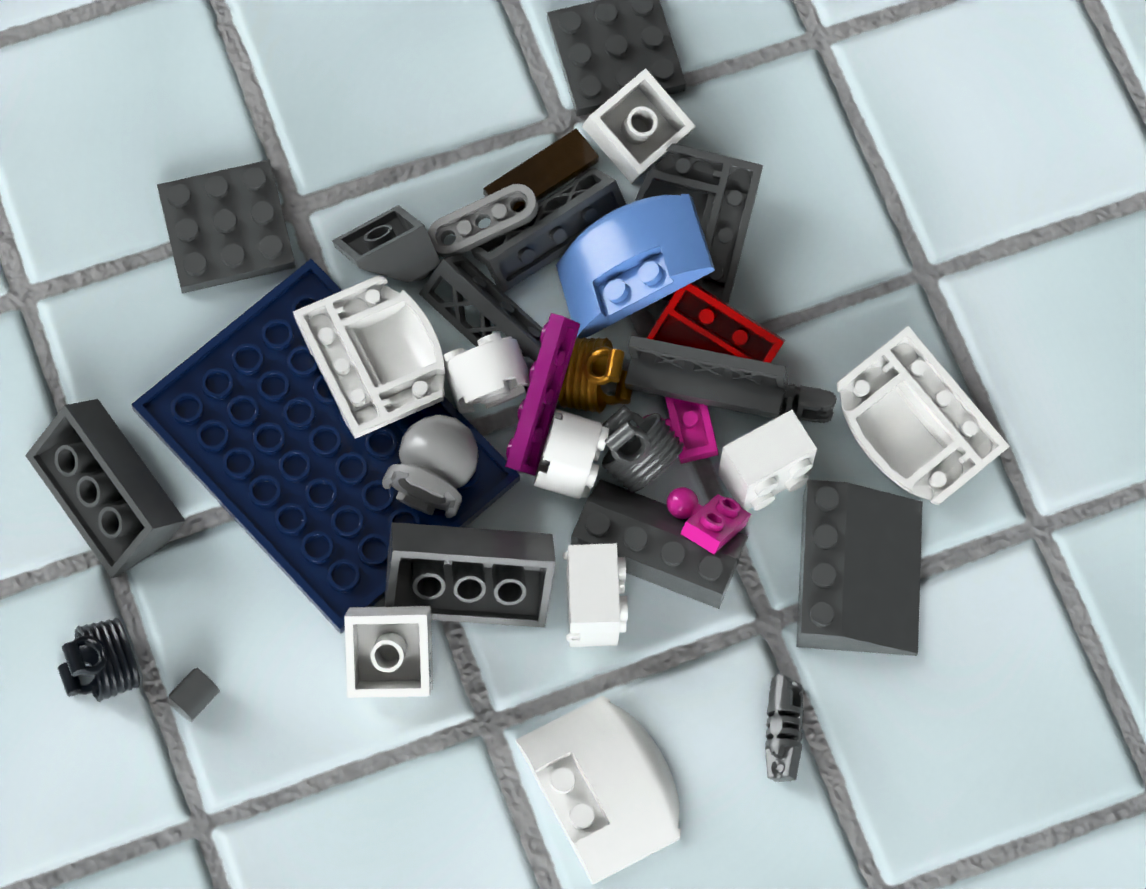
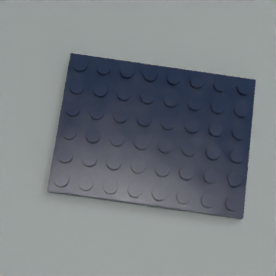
M310 259L139 397L131 406L144 423L341 634L345 631L344 616L349 607H373L385 596L387 555L392 522L465 528L520 481V474L516 470L505 467L507 462L505 458L445 396L443 401L361 437L354 438L342 418L341 411L313 355H311L293 315V311L342 291ZM434 415L457 418L471 430L478 448L479 458L476 471L466 485L456 489L462 496V503L457 514L451 518L445 516L444 510L436 508L433 515L413 509L396 499L398 490L392 486L390 489H385L382 484L388 467L393 464H401L399 449L402 437L410 426L425 417Z

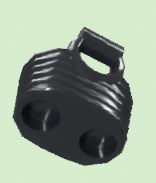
M118 618L108 619L105 622L100 621L99 623L93 622L90 625L77 626L75 629V640L62 646L67 662L57 668L67 696L92 693L96 700L101 702L103 699H109L111 696L115 697L119 693L122 694L126 690L130 691L132 688L140 686V676L134 653L125 629ZM78 675H95L89 684L83 686Z

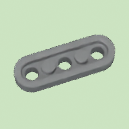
M512 184L437 219L430 226L428 234L439 256L447 258L463 254L529 223L537 214L538 201L533 191L526 185ZM516 203H526L522 211H513ZM489 218L491 220L488 227H478L482 219ZM451 234L456 236L452 244H444L446 236Z

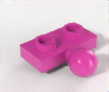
M665 397L670 418L663 420L666 421V425L670 426V430L675 432V436L679 437V440L684 443L683 450L679 455L680 464L718 456L719 452L708 406Z
M686 487L674 489L667 498V509L672 516L678 519L689 518L685 522L680 534L712 554H716L746 526L751 516L749 512L741 508L738 502L719 494L704 506L698 504L696 494Z

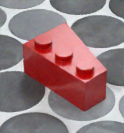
M694 282L674 293L647 339L772 363L785 342V339Z

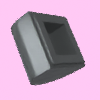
M197 667L169 694V705L185 719L192 722L215 698L220 690Z

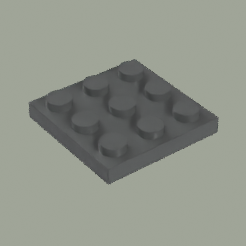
M597 0L547 12L548 25L577 117L596 111L645 68L668 95L686 90V81L660 0Z
M270 160L157 184L182 294L296 268Z

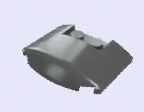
M673 143L666 149L669 153L655 167L652 166L647 173L635 201L659 195L689 194L692 197L715 271L694 281V283L729 304L763 165ZM675 292L667 295L661 300L670 301Z

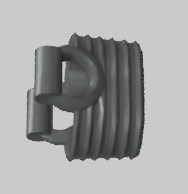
M623 405L602 424V426L609 428L608 438L605 440V443L610 448L603 458L602 467L607 469V472L611 473L612 477L617 478L618 482L623 483V487L628 488V491L631 493L643 489L677 459L684 447V443L679 440V437L675 436V432L670 430V426L666 425V421L661 419V415L658 413L643 419L639 414L632 412L627 406ZM633 420L638 427L633 426L630 421ZM633 436H637L636 439L628 442Z

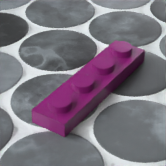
M551 313L548 322L542 328L540 335L541 347L538 358L530 368V385L526 398L521 402L518 409L519 422L515 435L509 441L506 450L507 462L505 467L536 476L580 327V323L565 316Z

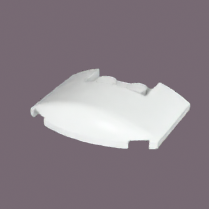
M380 275L293 311L306 345L341 411L342 418L355 439L443 401L445 393L443 389L445 365L442 350L433 326L419 305L404 290L399 293L385 286L388 283L387 279Z
M909 326L904 328L836 383L837 391L840 392L842 410L847 424L867 456L888 478L913 495L931 500L930 503L941 504L1010 447Z
M604 696L516 739L521 753L592 885L680 839L681 828H678L679 797L671 771L661 751L648 732L633 716L610 703L611 700Z

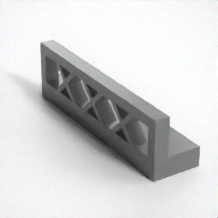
M593 168L540 202L536 216L529 223L471 249L474 258L488 267L496 286L503 292H506L563 255L570 244L587 227L611 211L626 205V202L616 180Z
M462 254L443 258L419 295L476 347L479 346L477 341L480 338L492 334V331H501L507 337L511 336L518 341L523 357L528 356L534 362L537 361L541 347L540 335L542 327ZM443 278L452 286L453 302H445L434 292ZM473 305L480 311L482 327H472L466 322L464 306ZM524 386L525 391L527 393L529 387Z
M631 335L628 344L631 360L624 382L626 389L773 419L780 416L788 387L786 366Z

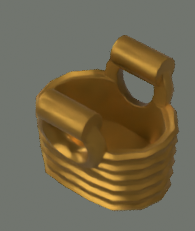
M577 337L558 398L560 406L577 410L583 409L584 411L589 410L600 414L607 404H630L632 390L626 389L624 382L627 371L622 370L625 352L613 349L612 342L607 337L605 339L599 337L597 339H587L585 337L580 339ZM617 382L615 396L606 395L602 391L601 385Z

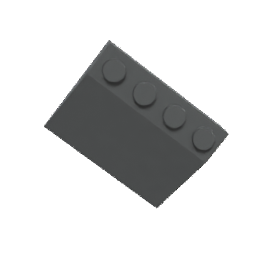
M807 480L803 494L796 647L910 656L918 655L923 501L848 482Z

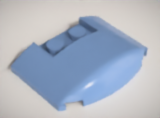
M689 194L648 197L611 211L587 227L570 244L556 264L571 320L580 323L577 337L580 339L587 338L715 271L693 199Z

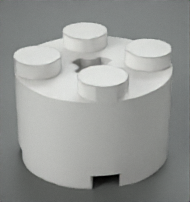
M493 333L480 338L477 341L479 346L467 351L464 348H459L443 355L445 375L460 413L475 412L473 404H485L487 409L512 400L526 392L524 386L529 387L530 385L529 371L516 339H513L511 336L501 338L500 333Z
M556 409L551 422L552 429L547 436L533 486L576 499L581 497L588 498L599 470V465L594 464L593 461L597 462L601 451L604 450L609 428L602 426L600 422Z

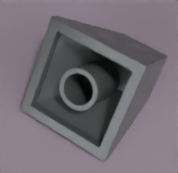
M399 205L332 240L335 248L358 268L407 283L427 278L432 273V270L440 264V259L425 225Z

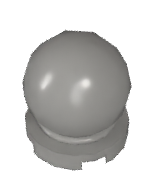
M443 415L425 417L411 425L402 437L399 449L401 464H393L388 467L382 484L385 489H390L392 486L398 490L396 499L413 509L433 515L436 508L444 510L445 516L451 518L457 514L462 503V496L456 489L466 485L476 471L479 458L477 444L471 430L457 418Z

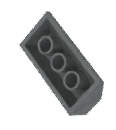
M98 399L64 405L25 455L111 578L120 576L165 546L185 522L183 516Z
M600 479L586 500L572 533L571 545L617 543V556L625 557L626 573L720 609L748 536L738 533L716 554H712L680 534L685 522L689 518H675L668 511L666 504L638 493H631L625 488Z
M392 522L387 555L384 607L431 606V620L545 628L556 564L553 534Z

